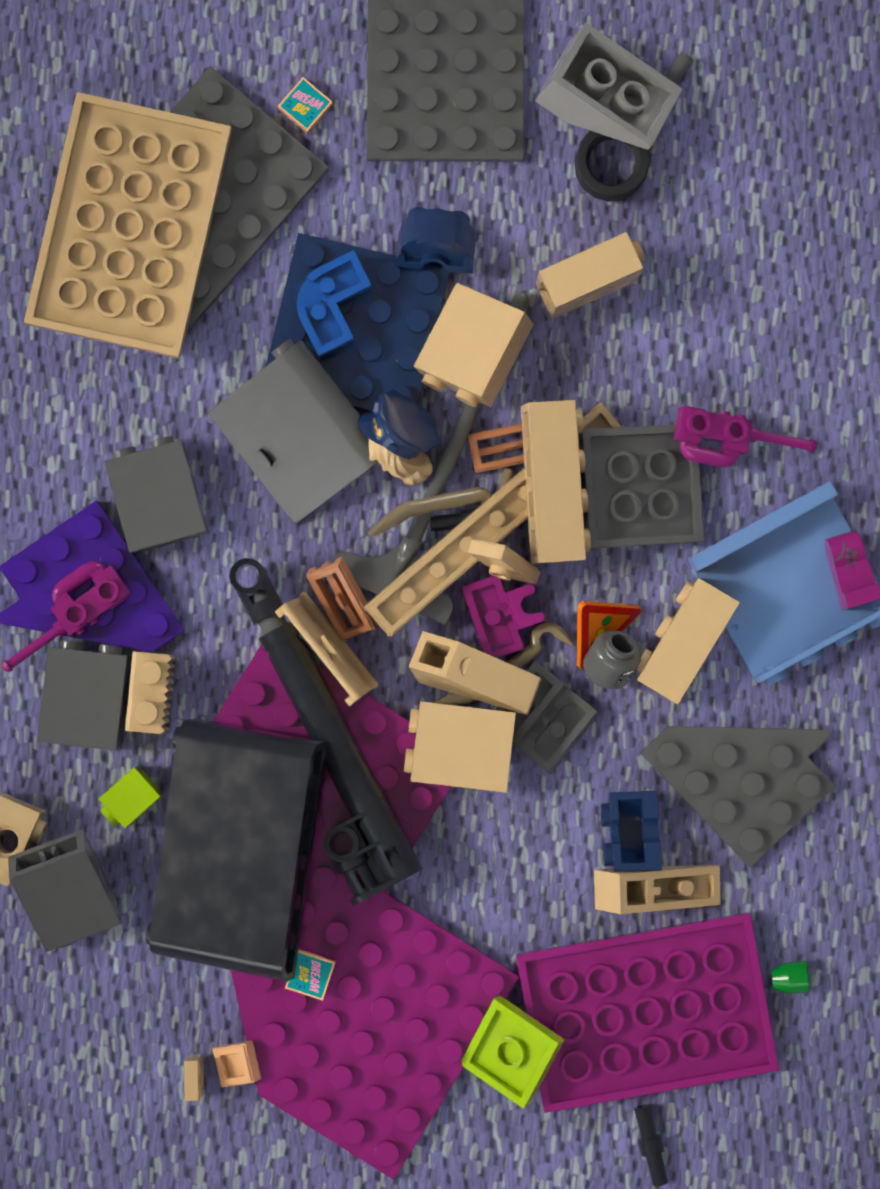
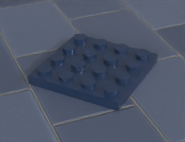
M298 233L266 366L276 359L271 352L290 338L294 344L302 340L354 408L373 412L378 395L392 389L419 403L424 375L416 370L414 364L440 316L450 272L445 271L444 267L428 263L424 264L422 269L394 267L396 257L394 255ZM354 250L372 288L337 305L354 337V341L319 358L297 312L298 294L301 286L307 279L306 277L313 270Z

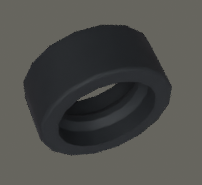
M589 131L580 141L574 161L576 177L582 188L592 197L607 202L621 201L635 194L644 183L650 166L649 150L623 142L631 149L635 157L633 174L621 184L607 185L601 183L593 176L589 167V158L592 150L598 144L606 140L617 139Z

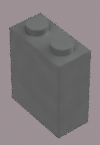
M173 436L153 440L150 442L152 448L136 452L135 447L114 451L112 453L113 459L104 461L129 553L138 554L209 534L185 443L181 440L174 441Z
M60 640L59 648L48 647L37 742L114 751L121 750L132 656L122 655L123 647L99 645L98 652L83 651L84 643Z
M84 829L8 857L9 880L46 952L59 947H68L77 940L96 933H105L112 927L121 924L118 900Z

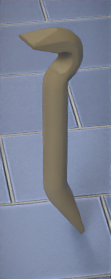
M507 467L503 469L498 486L499 489L513 477L512 469ZM474 487L407 501L390 511L367 533L374 537L404 522L411 516L478 502L482 504L491 495L486 488Z
M544 621L532 629L528 645L504 662L521 669L537 658L543 649L540 637L545 632L551 633L555 638L570 646L574 644L562 626L554 622ZM452 693L432 703L457 706L467 705L477 700Z

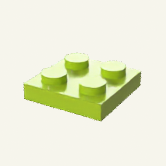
M498 996L493 999L461 1060L462 1066L515 1104L525 1109L530 1106L565 1039L502 996Z

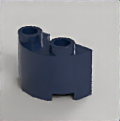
M423 207L411 209L399 230L394 267L422 269L423 265L428 262H437L444 266L445 271L473 274L476 238L474 229L470 225L469 216L463 211L425 209Z
M657 791L610 792L609 803H601L602 827H609L610 842L603 843L604 867L612 866L614 872L662 870Z

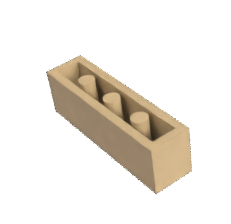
M575 400L528 402L521 406L531 564L586 560V552H590L591 537L589 529L584 528L583 513L588 510V495L586 489H581L580 473L585 472L586 465L584 450L578 447V433H582L583 429L582 412L580 409L576 410Z

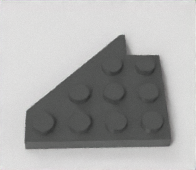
M667 726L640 752L749 868L835 787L825 774L808 758L832 735L829 730Z

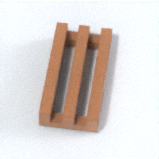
M522 423L468 435L475 474L524 464V455L482 463L480 458L523 448V440L481 449L478 448L477 443L478 441L521 433Z
M343 557L337 558L331 564L330 562L324 563L318 569L313 567L308 570L306 577L341 641L376 629L378 624L363 608L368 602ZM323 577H326V579L328 580L332 590L336 595V601L338 602L340 608L345 611L353 627L349 628L335 600L333 599L330 591L328 590L324 580L322 579Z

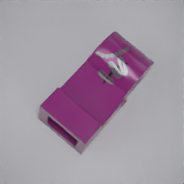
M854 530L825 539V550L841 609H849L880 599V588L878 583L875 582L859 533Z

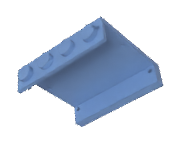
M831 481L688 558L698 578L740 602L725 628L756 683L766 680L768 686L787 677L789 673L786 668L800 661L804 667L823 657L821 649L835 642L837 648L853 641L859 637L855 630L868 623L872 629L880 626V599L849 609H841L825 550V539L850 532L851 529L833 498L838 494ZM872 569L875 582L878 583L880 588V582Z

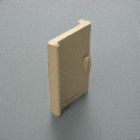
M302 592L300 597L284 603L275 611L279 618L284 615L289 618L350 695L345 699L349 706L379 686L378 682L344 640L341 641L335 628L306 592Z

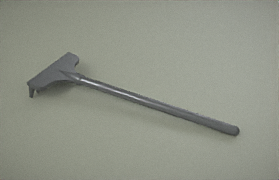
M523 291L517 292L510 306L525 311L529 296ZM478 403L476 407L465 404L423 498L443 493L482 403ZM434 512L416 515L407 535L403 537L399 545L387 554L368 558L341 551L335 554L331 563H334L337 558L343 557L359 587L377 595L419 559L418 551L422 545L420 542ZM441 593L418 614L446 626L452 613L453 603L449 597Z

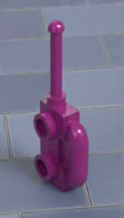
M690 406L678 408L673 441L680 442V450L683 456L693 462L717 467H729L738 460L740 454H747L749 442H756V440L805 449L808 452H814L817 449V443L813 439L804 440L759 431L758 427L752 426L753 420L746 419L745 415L737 414L736 417L730 416V412L721 411L718 414ZM700 439L721 442V451L698 447Z
M89 561L60 580L52 591V599L55 605L50 608L58 621L52 624L53 628L10 659H5L2 663V669L6 672L13 671L15 666L59 635L61 637L67 633L69 636L74 634L76 636L81 635L85 632L84 627L88 624L93 626L99 621V616L125 601L132 592L112 565L106 568L100 562ZM92 577L96 586L74 600L69 593Z

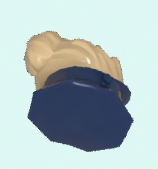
M395 389L378 395L373 412L364 413L359 418V427L363 434L369 438L370 461L378 460L383 471H389L394 477L401 478L405 485L416 486L428 479L433 471L430 459L424 452L439 445L436 423L417 401L404 396Z

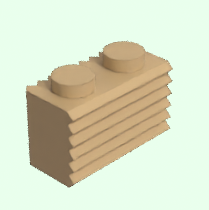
M133 651L125 731L164 734L170 730L166 725L170 723L167 717L171 715L168 709L172 707L169 701L173 699L170 693L174 691L170 687L174 683L171 678L175 675L172 672L175 668L173 662L176 660L173 655Z

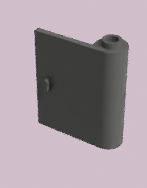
M289 338L271 352L276 358L274 361L207 413L292 522L296 524L375 465L378 460L370 461L369 438L363 434L359 427V418L361 417L304 342L299 340L294 344Z

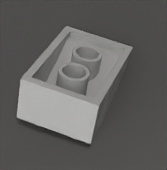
M585 22L566 45L535 102L569 124L649 150L683 88Z

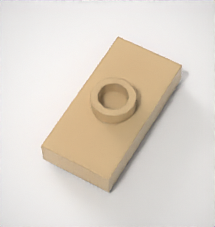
M479 539L471 540L467 553L490 568L488 572L490 575L508 581L513 579L537 584L541 573L539 569L509 547Z

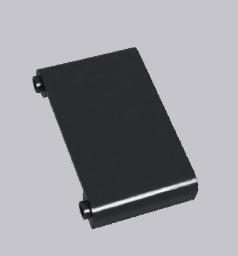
M196 718L187 719L181 726L176 727L172 738V746L175 749L153 917L152 922L147 928L146 943L150 945L151 952L156 955L284 982L290 981L295 978L327 742Z

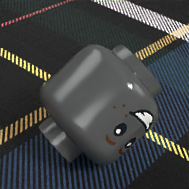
M605 631L596 637L583 659V668L587 676L596 685L606 689H620L629 682L641 663V652L635 640L627 633Z

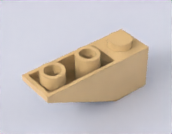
M422 631L409 664V669L418 683L525 715L529 714L541 682L540 677L466 644Z

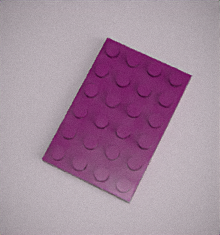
M749 912L516 954L526 1013L565 1039L540 1085L544 1113L779 1071L753 925Z

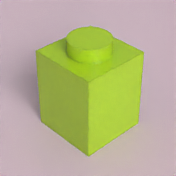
M135 766L98 800L104 805L100 811L112 825L117 827L121 824L124 828H127L165 794L139 766Z

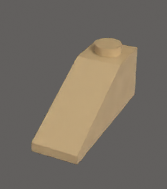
M719 865L662 866V870L614 872L613 868L594 870L596 910L621 915L721 905Z

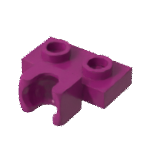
M491 576L461 587L484 653L495 658L524 649L518 630L546 620L542 612L527 614L521 608L523 598L535 592L533 583L505 593L501 579Z

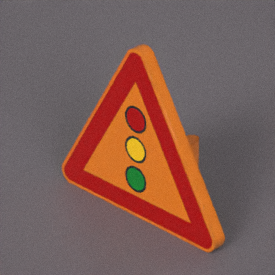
M596 601L580 602L577 614V666L584 670L583 659L599 634L605 631L623 632L642 613V608L637 604Z

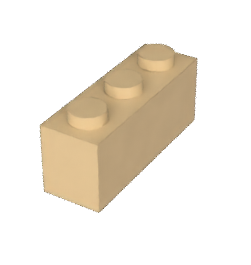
M697 578L694 584L686 581L675 599L681 606L673 618L668 615L664 617L654 634L661 639L653 652L647 648L641 655V663L636 669L640 672L636 678L639 682L677 705L740 603L700 578Z

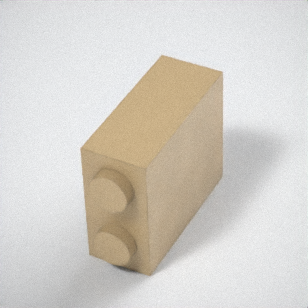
M627 232L540 270L536 286L551 319L636 282L643 270L642 263L646 261L645 255L637 239L631 241Z
M456 283L414 367L420 374L424 375L422 382L430 388L443 392L446 387L457 392L455 395L457 399L472 407L482 403L491 408L534 324L524 311Z
M420 701L419 709H411L408 732L416 733L414 749L406 748L404 772L412 773L411 782L507 793L516 713Z

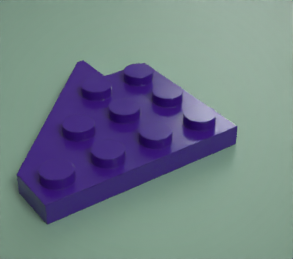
M97 500L0 565V570L20 598V600L0 613V624L41 632L49 631L53 628L52 624L58 621L50 609L55 605L52 599V591L55 585L81 565L89 561H97L106 566V568L112 565L132 594L127 596L128 598L118 606L109 609L99 616V621L93 626L88 624L84 627L85 632L81 635L76 636L74 634L69 636L67 633L64 636L153 653L186 631L136 556L129 553L127 543ZM92 577L70 592L69 595L76 600L96 586Z

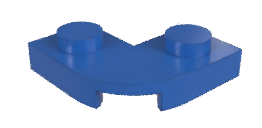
M354 250L313 270L306 277L307 279L301 286L298 294L297 312L319 358L354 341V337L337 305L372 288Z

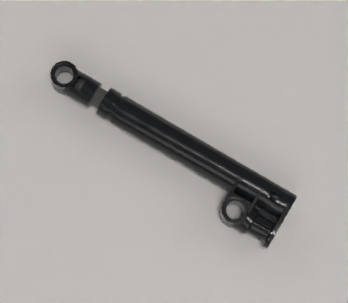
M240 559L230 569V583L236 590L253 625L259 624L264 635L259 638V641L265 652H268V658L310 739L327 742L324 766L351 818L337 824L327 832L323 847L337 873L343 874L354 895L350 899L353 906L422 870L423 867L304 639H301L299 636L300 632L292 622L287 623L284 616L279 618L275 613L283 603L267 574V570L254 559ZM254 566L259 572L257 584L250 588L242 587L238 579L240 571L244 567ZM345 832L351 836L353 848L350 852L341 854L332 848L331 839L335 833ZM356 870L359 872L365 886H363L361 880L359 879Z

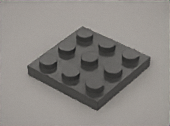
M675 425L582 429V433H579V448L584 450L586 462L585 472L581 473L582 489H586L588 495V510L584 513V526L590 532V549L704 542L699 463L684 457L680 450V442L673 441Z

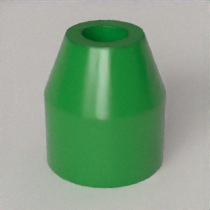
M807 960L786 962L771 970L774 990L788 994L810 992Z

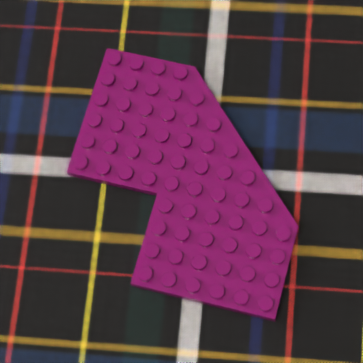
M261 644L213 722L310 739L268 658V652H265ZM317 664L413 848L451 786L411 782L412 773L404 772L406 748L414 749L416 733L408 732L410 721L367 694L349 706L345 699L350 695L329 670ZM324 766L299 949L336 961L324 999L322 1001L285 989L287 982L232 970L231 974L246 1040L253 1041L261 1079L256 1081L259 1096L394 1180L463 1069L461 1060L493 999L498 996L506 999L517 982L519 975L386 892L387 889L352 906L350 899L354 895L343 874L337 873L323 847L327 832L337 824L351 818ZM338 832L333 835L331 844L336 852L345 854L352 850L353 840L349 834ZM356 870L359 879L361 880L363 886H365L359 872Z

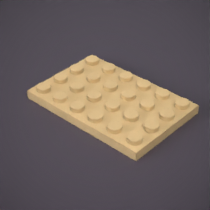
M77 92L24 323L33 327L180 359L231 139L232 127Z

